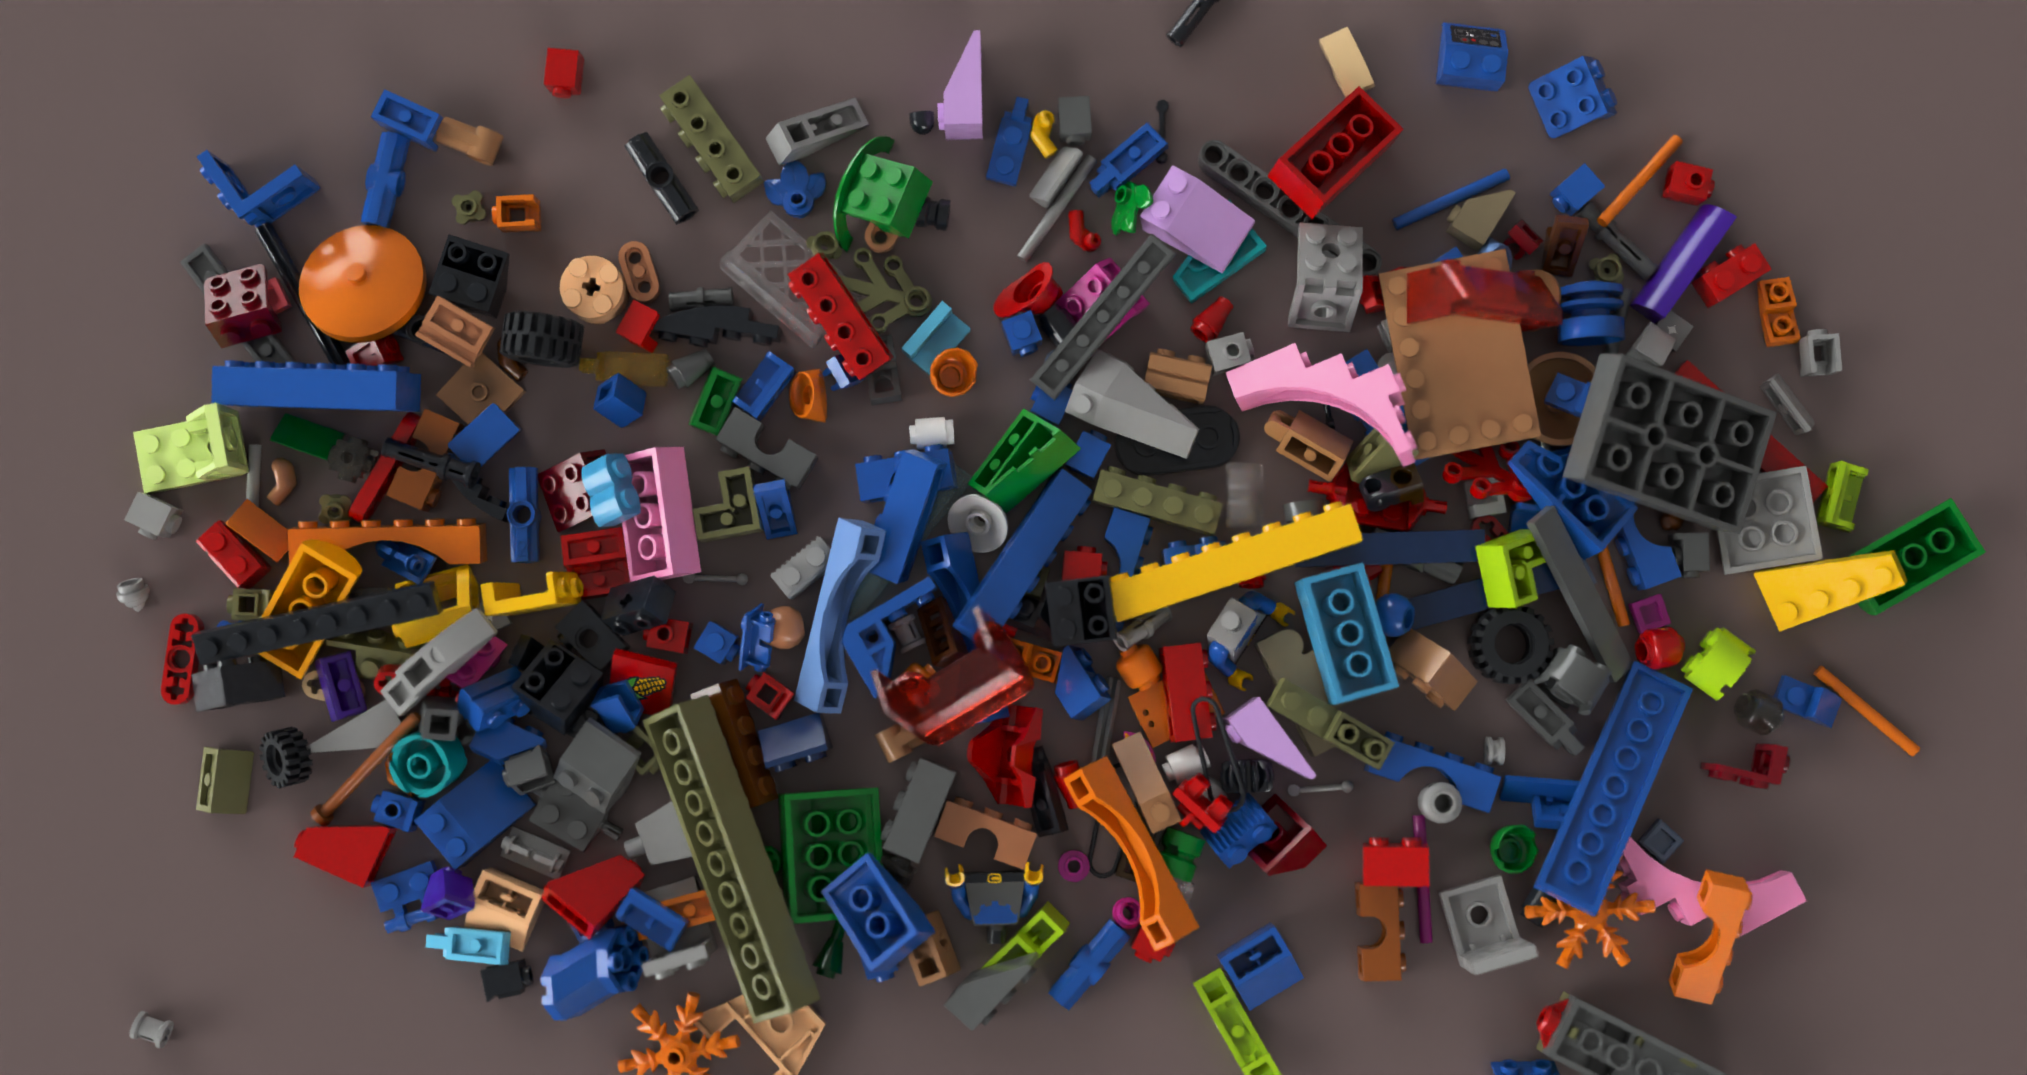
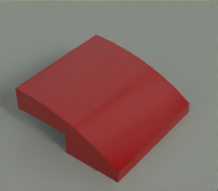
M623 527L560 536L563 565L567 572H576L583 584L581 600L607 597L610 588L630 582Z

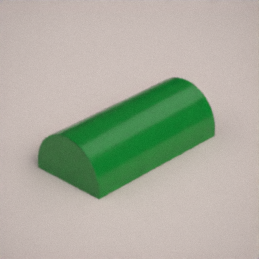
M1952 498L1947 499L1850 555L1855 556L1894 550L1908 579L1905 585L1858 602L1857 605L1870 615H1878L1986 553Z

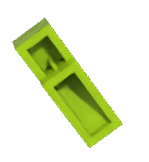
M1047 901L980 969L1034 952L1039 954V959L1043 952L1066 931L1070 922Z

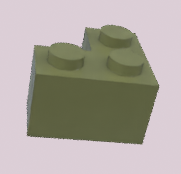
M748 466L718 472L723 503L692 509L698 541L705 543L764 532L754 495L753 485L756 484L754 470Z

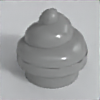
M133 578L117 585L118 592L116 593L118 601L137 612L142 610L145 601L149 597V585L144 584L143 578Z

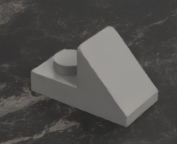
M1649 322L1626 353V356L1655 367H1662L1677 339L1652 322Z

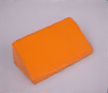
M246 499L225 523L276 563L288 551V529L249 499Z

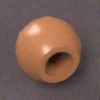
M779 606L772 609L770 612L776 621L773 641L769 644L777 649L795 647L805 636L801 613L790 606Z

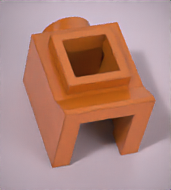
M534 194L496 196V206H492L493 224L497 225L503 233L541 232L539 199ZM525 209V221L511 222V210Z

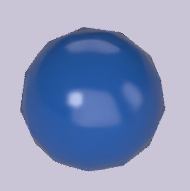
M1385 594L1375 601L1384 636H1402L1412 628L1415 619V609L1407 597L1400 594Z

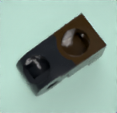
M1415 463L1405 467L1400 465L1369 475L1359 484L1360 492L1367 509L1370 511H1381L1392 504L1396 505L1406 501H1410L1411 505L1424 502L1423 482Z

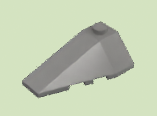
M1097 350L1076 381L1065 412L1092 425L1187 459L1199 428L1173 404L1166 402L1149 382L1146 383L1134 372L1135 369L1127 362Z

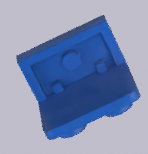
M1581 56L1529 84V91L1549 137L1559 138L1596 119H1607L1617 114L1614 107L1617 105V100L1613 91L1610 88H1606L1602 77L1605 76V72L1599 60L1594 61L1593 57Z

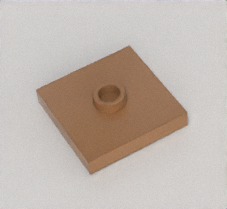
M482 352L477 357L473 368L463 364L436 396L469 425L492 403L497 404L506 414L526 391Z

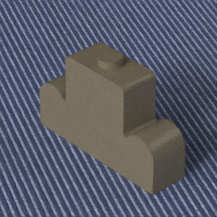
M1285 629L1253 643L1275 687L1280 678H1284L1329 704L1314 651L1312 649L1302 654L1304 643L1299 633L1294 630ZM1357 699L1330 706L1338 710ZM1294 723L1310 756L1316 757L1335 747Z

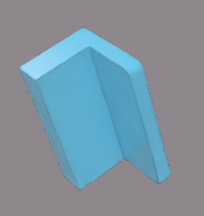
M941 301L901 348L902 352L930 375V367L934 358L946 349L956 348L968 335L970 327L952 313V308Z

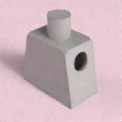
M672 801L636 822L635 825L639 836L624 841V847L629 859L646 854L651 865L692 857Z

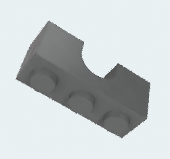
M735 407L716 437V440L722 444L719 450L734 459L738 455L743 456L749 460L746 466L751 467L761 475L764 474L765 470L776 476L774 481L785 479L788 491H790L792 486L800 490L819 459L817 455L790 439L779 453L768 455L761 452L758 440L765 428L764 424Z

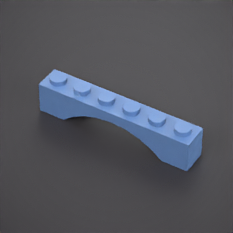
M838 518L794 701L816 713L841 714L848 687L844 646L842 644L847 618L853 598L861 582L879 562L886 530L863 520Z

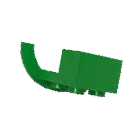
M878 136L864 144L849 162L840 180L833 206V224L838 244L845 252H848L853 240L848 231L846 215L872 222L884 232L909 239L933 183L932 180L913 166L873 156L880 152L890 153L895 140L888 136Z

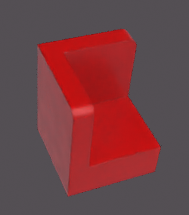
M633 300L615 332L627 341L653 354L658 342L649 337L660 314L648 306Z

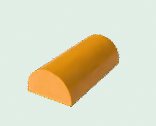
M315 539L303 541L262 617L346 600L362 573L360 563L347 551L334 544ZM325 639L257 654L301 680L306 675Z

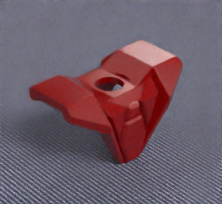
M1008 704L1010 717L992 721L989 726L970 740L967 747V760L983 778L997 804L1032 808L1036 778L1033 776L1031 769L1034 745L1037 740L1041 739L1043 709Z

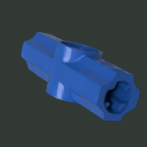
M390 131L381 133L375 163L369 166L366 174L365 186L368 192L360 221L363 224L390 228L396 199L402 195L405 186L406 176L403 169L410 144L408 137Z
M509 468L510 506L507 510V518L510 522L511 563L540 562L539 523L541 522L542 515L538 503V468ZM528 507L531 511V517L529 521L521 524L518 520V512L522 508Z
M1109 918L1088 944L1085 943L1070 960L1067 970L1051 986L1048 993L1060 1005L1070 1010L1088 987L1095 985L1111 965L1109 962L1120 952L1131 936Z

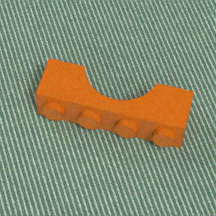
M1706 869L1696 898L1703 913L1713 920L1712 932L1700 947L1688 952L1677 953L1668 981L1675 997L1712 1005L1715 995L1719 994L1722 990V975L1725 966L1731 964L1733 958L1732 946L1735 938H1739L1742 933V917L1745 910H1749L1751 907L1753 894L1743 877Z

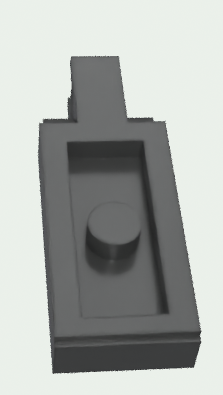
M1531 679L1528 682L1522 683L1505 699L1556 750L1562 746L1572 756H1577L1585 748L1573 736L1577 731L1574 726L1575 723Z

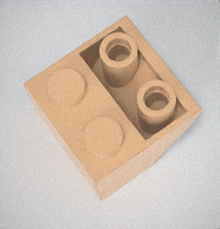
M492 867L482 870L474 889L475 907L467 912L464 927L511 932L510 947L523 952L545 902L541 900L544 890Z

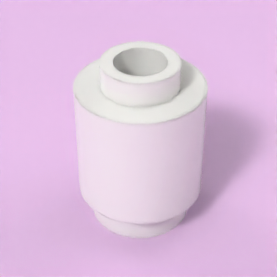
M945 417L915 419V425L909 426L910 444H917V450H925L924 447L943 444V448H947V445L955 444L953 419L945 420Z
M1193 744L1166 755V763L1162 764L1168 781L1175 780L1177 785L1181 784L1185 778L1189 780L1198 773L1203 774L1198 746H1193ZM1203 748L1207 768L1211 767V764Z

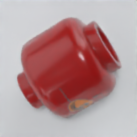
M1669 626L1647 629L1640 634L1635 643L1637 659L1653 670L1679 664L1685 651L1683 637L1674 628Z

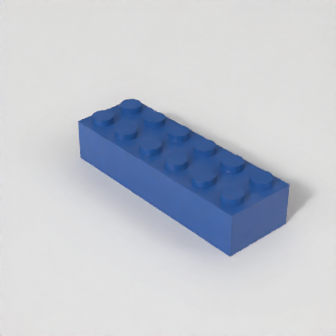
M225 360V366H212L211 404L218 403L241 407L420 412L421 374L410 373V367L398 365L370 366L366 364L336 365L334 363L306 364L302 362H245L236 360Z

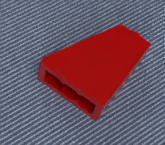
M388 825L307 827L296 838L294 847L297 850L293 857L361 888L371 886V882H374L398 828Z
M618 855L549 881L545 885L541 900L590 940L618 911L630 889H640L645 874L636 862Z

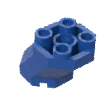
M623 925L604 929L590 940L584 941L570 951L561 953V955L550 956L541 975V986H547V995H542V1005L553 1020H567L583 1015L617 993L635 991L643 972L641 964L649 959L647 947L643 946L642 940L639 941L638 935L632 927Z

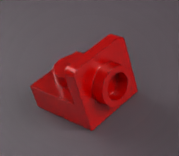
M392 334L375 341L357 343L345 351L351 364L378 366L400 363L404 360L399 344Z

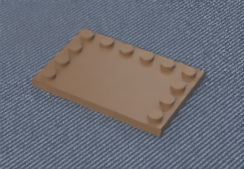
M1506 249L1378 274L1396 372L1400 373L1407 390L1401 393L1405 403L1403 409L1407 430L1411 432L1419 450L1414 459L1420 460L1541 437Z

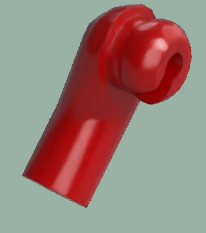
M1083 210L1069 211L1071 241L1084 251H1095L1102 243L1101 236L1098 233H1092L1084 227Z

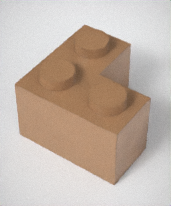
M1413 629L1399 636L1389 648L1395 674L1403 680H1406L1408 677L1413 679L1412 684L1427 694L1425 697L1439 708L1445 705L1455 711L1478 682L1451 652Z

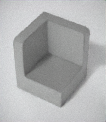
M1493 477L1487 479L1490 483L1500 482ZM1473 481L1463 484L1469 520L1488 515H1501L1507 512L1504 495L1476 499L1470 493Z

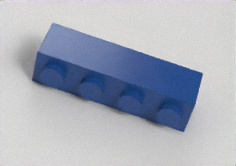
M914 449L906 450L899 454L893 467V471L896 472L893 483L888 485L884 493L883 500L886 504L883 513L878 515L874 523L875 526L886 530L879 562L869 573L896 584L908 581L948 462Z

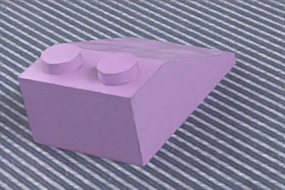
M980 30L973 31L943 93L944 103H938L939 130H945L946 140L983 139Z
M1173 165L1154 193L1153 204L1145 208L1139 216L1143 231L1155 235L1163 242L1222 274L1255 224L1253 218L1204 182Z
M1251 697L1223 718L1228 737L1232 743H1240L1304 778L1313 779L1317 776L1260 697Z

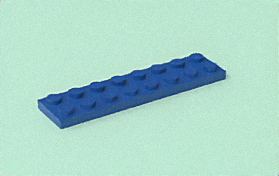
M1637 661L1633 662L1573 795L1534 888L1591 916L1597 915L1693 688L1656 670L1650 669Z

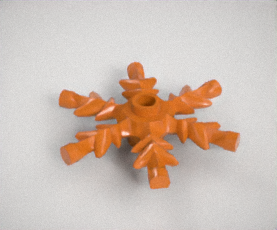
M1615 870L1611 882L1621 877L1623 871ZM1610 883L1608 889H1613L1616 886ZM1636 892L1630 894L1623 901L1621 894L1618 895L1614 902L1608 901L1604 896L1597 915L1590 916L1558 899L1556 904L1545 897H1541L1540 900L1543 906H1525L1526 919L1544 917L1542 921L1543 926L1548 925L1557 917L1558 924L1566 916L1573 918L1575 922L1574 928L1564 931L1570 936L1556 944L1558 948H1564L1556 962L1561 967L1568 969L1574 954L1579 959L1583 957L1581 941L1588 944L1585 932L1589 929H1594L1598 932L1596 944L1603 940L1604 957L1607 958L1612 952L1619 966L1623 967L1631 962V959L1621 947V945L1628 944V940L1614 934L1619 929L1609 927L1607 925V918L1615 914L1623 921L1624 914L1634 921H1639L1637 913H1654L1655 902L1654 900L1636 901L1638 896Z
M688 992L685 1009L679 1004L676 1006L680 1021L674 1020L679 1030L676 1035L666 1033L667 1023L665 1022L662 1026L660 1025L659 1015L656 1010H653L650 1016L639 1003L631 1011L643 1023L637 1026V1030L653 1034L648 1040H659L661 1049L655 1053L646 1047L647 1054L638 1050H631L634 1058L619 1060L618 1070L620 1073L638 1069L637 1075H643L650 1066L652 1073H654L658 1064H662L664 1068H667L668 1075H680L684 1072L691 1075H710L706 1074L710 1068L698 1067L697 1058L703 1055L707 1059L712 1060L711 1054L727 1058L724 1050L740 1047V1038L738 1035H732L720 1039L721 1031H716L708 1041L706 1035H704L699 1044L694 1043L690 1039V1033L699 1029L692 1025L703 1016V1012H695L700 998V994L696 992Z

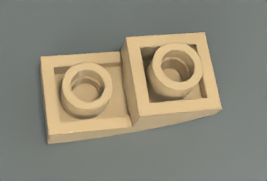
M1348 26L1319 39L1320 47L1333 69L1334 77L1345 98L1358 86L1364 91L1375 87L1368 67Z

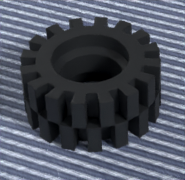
M287 727L267 732L261 738L263 744L260 745L259 750L263 754L260 755V760H264L265 764L262 765L263 771L267 770V779H272L271 784L277 786V788L303 783L310 778L309 775L312 773V769L309 767L313 765L312 759H309L311 750H307L306 747L308 741L307 739H302L304 734L301 731L298 732L296 727Z

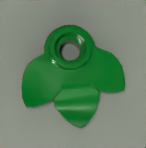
M1127 181L1125 185H1121L1116 190V208L1111 222L1113 234L1117 236L1122 230L1128 233H1136L1138 210L1145 209L1153 204V196L1148 186L1144 184L1137 186L1136 183Z

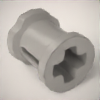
M914 614L888 625L890 630H894L901 645V654L926 643L925 638H921L915 626Z
M141 1011L131 1026L129 1036L135 1040L142 1038L155 1043V1047L161 1049L166 1045L171 1036L174 1022L170 1020L163 1022L150 1017L148 1012Z

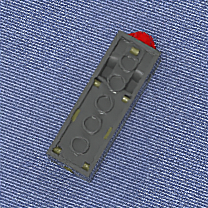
M1563 991L1557 1003L1545 1006L1537 1019L1536 1025L1541 1038L1536 1049L1583 1075H1728Z

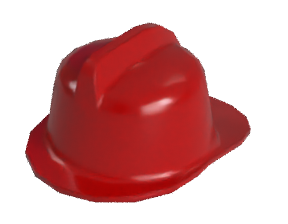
M1048 262L1040 263L1027 274L1007 286L994 303L993 311L996 316L1001 318L1010 317L1021 310L1024 312L1031 310L1032 314L1035 315L1047 311L1063 295L1062 288L1052 277V265Z

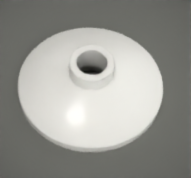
M978 494L963 496L949 510L948 527L951 534L968 532L973 552H991L1000 547L1005 541L1008 534L1007 517L1002 508L987 497ZM977 516L983 518L985 522H981Z

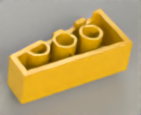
M1894 550L1759 569L1753 573L1779 632L1901 587L1908 580Z

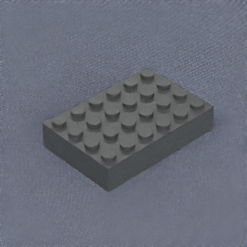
M1600 353L1563 477L1715 531L1740 534L1777 412L1629 356Z

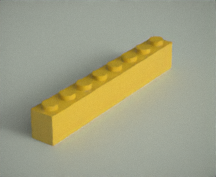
M1338 501L1324 506V513L1312 516L1311 511L1292 517L1294 523L1281 526L1280 521L1262 527L1263 533L1251 537L1250 531L1231 537L1233 541L1231 544L1221 547L1219 542H1215L1201 547V554L1190 557L1189 552H1185L1171 557V564L1160 567L1159 563L1155 562L1140 567V574L1129 577L1128 572L1110 577L1116 620L1118 623L1361 543L1363 538L1351 504L1343 506L1342 502Z

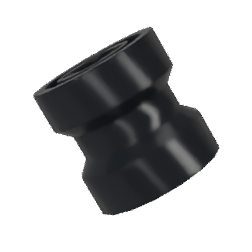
M926 197L915 226L925 228L930 225L935 226L937 230L946 231L951 200L940 199L939 201H932L930 197Z

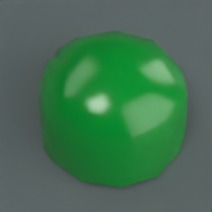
M1506 825L1496 831L1490 842V854L1496 867L1510 874L1523 873L1534 863L1536 855L1539 853L1535 842L1536 833L1525 825Z

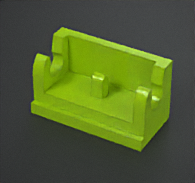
M1838 461L1829 465L1825 481L1828 487L1822 493L1816 516L1818 525L1847 533L1854 530L1855 524L1852 521L1863 478L1868 475L1869 469L1845 461Z

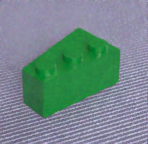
M1023 408L967 484L980 495L997 503L1005 513H1008L1081 448L1059 428Z

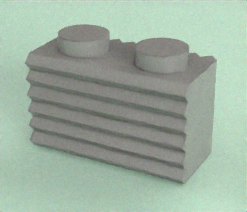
M816 536V541L811 540V545L806 544V549L801 548V553L796 552V557L791 556V561L786 560V565L781 564V569L776 568V573L771 572V578L788 599L793 600L825 574L831 548L823 538Z

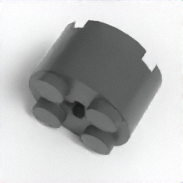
M1569 644L1567 649L1554 648L1552 650L1554 652L1553 657L1546 660V663L1549 664L1546 670L1541 669L1539 671L1540 675L1534 679V683H1541L1539 688L1560 706L1568 709L1570 704L1579 707L1576 713L1589 715L1609 684V677L1612 671L1603 664L1597 662L1594 664L1585 658L1586 653L1574 645Z

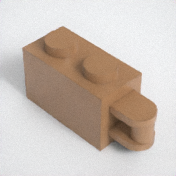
M1275 410L1271 413L1264 427L1267 435L1280 442L1276 449L1277 452L1329 482L1332 481L1344 463L1354 442L1301 410L1298 411L1295 418L1281 410Z

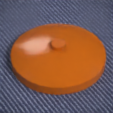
M377 225L355 226L330 236L311 253L300 275L299 297L309 319L321 332L329 337L350 343L375 341L400 329L416 313L426 291V269L420 254L404 235L390 228Z

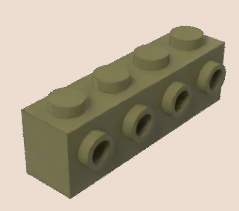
M690 74L659 95L664 104L660 107V110L669 123L676 121L682 130L677 132L686 147L689 148L693 145L699 155L695 157L696 161L705 174L711 170L717 180L713 182V185L722 198L729 196L732 202L735 203L764 183L758 170Z
M1108 466L1107 471L1101 469L1091 503L1111 509L1116 507L1150 518V520L1207 536L1215 534L1223 503L1216 502L1217 496L1204 492H1199L1198 496L1186 493V487L1169 483L1168 488L1156 485V479L1144 475H1138V479L1125 476V470Z

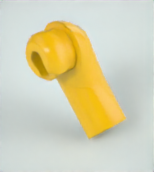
M1043 110L1034 117L1030 131L1032 141L1045 159L1050 158L1058 151L1049 138L1055 117L1048 110Z

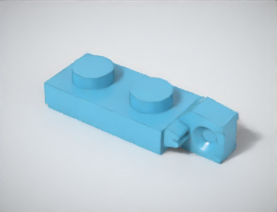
M459 926L445 927L444 934H427L426 948L443 949V957H446L448 960L506 965L509 964L511 932Z

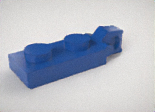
M1017 96L1013 112L1005 111L999 126L986 179L1016 187L1032 127V118L1026 116L1029 99Z
M1149 123L1144 124L1101 161V166L1097 169L1099 175L1089 183L1091 191L1098 198L1111 188L1116 191L1121 185H1125L1127 181L1133 179L1169 148L1168 143Z

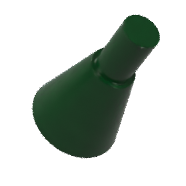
M839 920L835 921L831 937L827 939L812 966L817 967L816 974L834 979L835 974L842 975L844 946L842 941L845 929Z

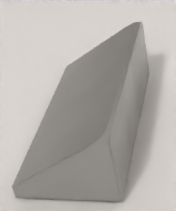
M1062 147L1031 191L1029 197L1044 208H1049L1081 163L1082 151L1076 148Z
M1779 373L1773 375L1760 385L1761 390L1795 435L1798 436L1812 430L1815 424L1814 420Z

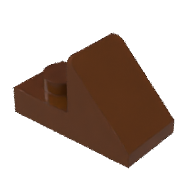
M1556 215L1553 227H1547L1541 270L1554 275L1573 277L1589 227L1588 218Z

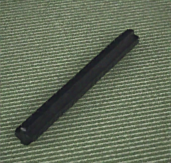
M268 222L261 224L255 229V233L329 362L336 365L351 364L339 340L321 332L305 313L299 297L301 274L273 225Z

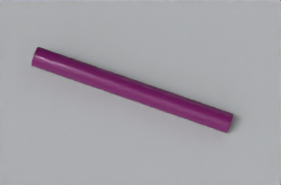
M1412 815L1414 837H1420L1422 843H1427L1425 817L1423 815ZM1430 886L1417 887L1420 943H1433Z

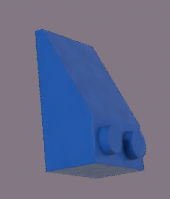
M490 760L414 820L455 870L465 867L537 805L528 794L520 796L512 787L508 788L502 775V770L506 769L504 765L501 766Z
M866 853L821 891L871 972L890 970L936 932L919 905L871 853Z

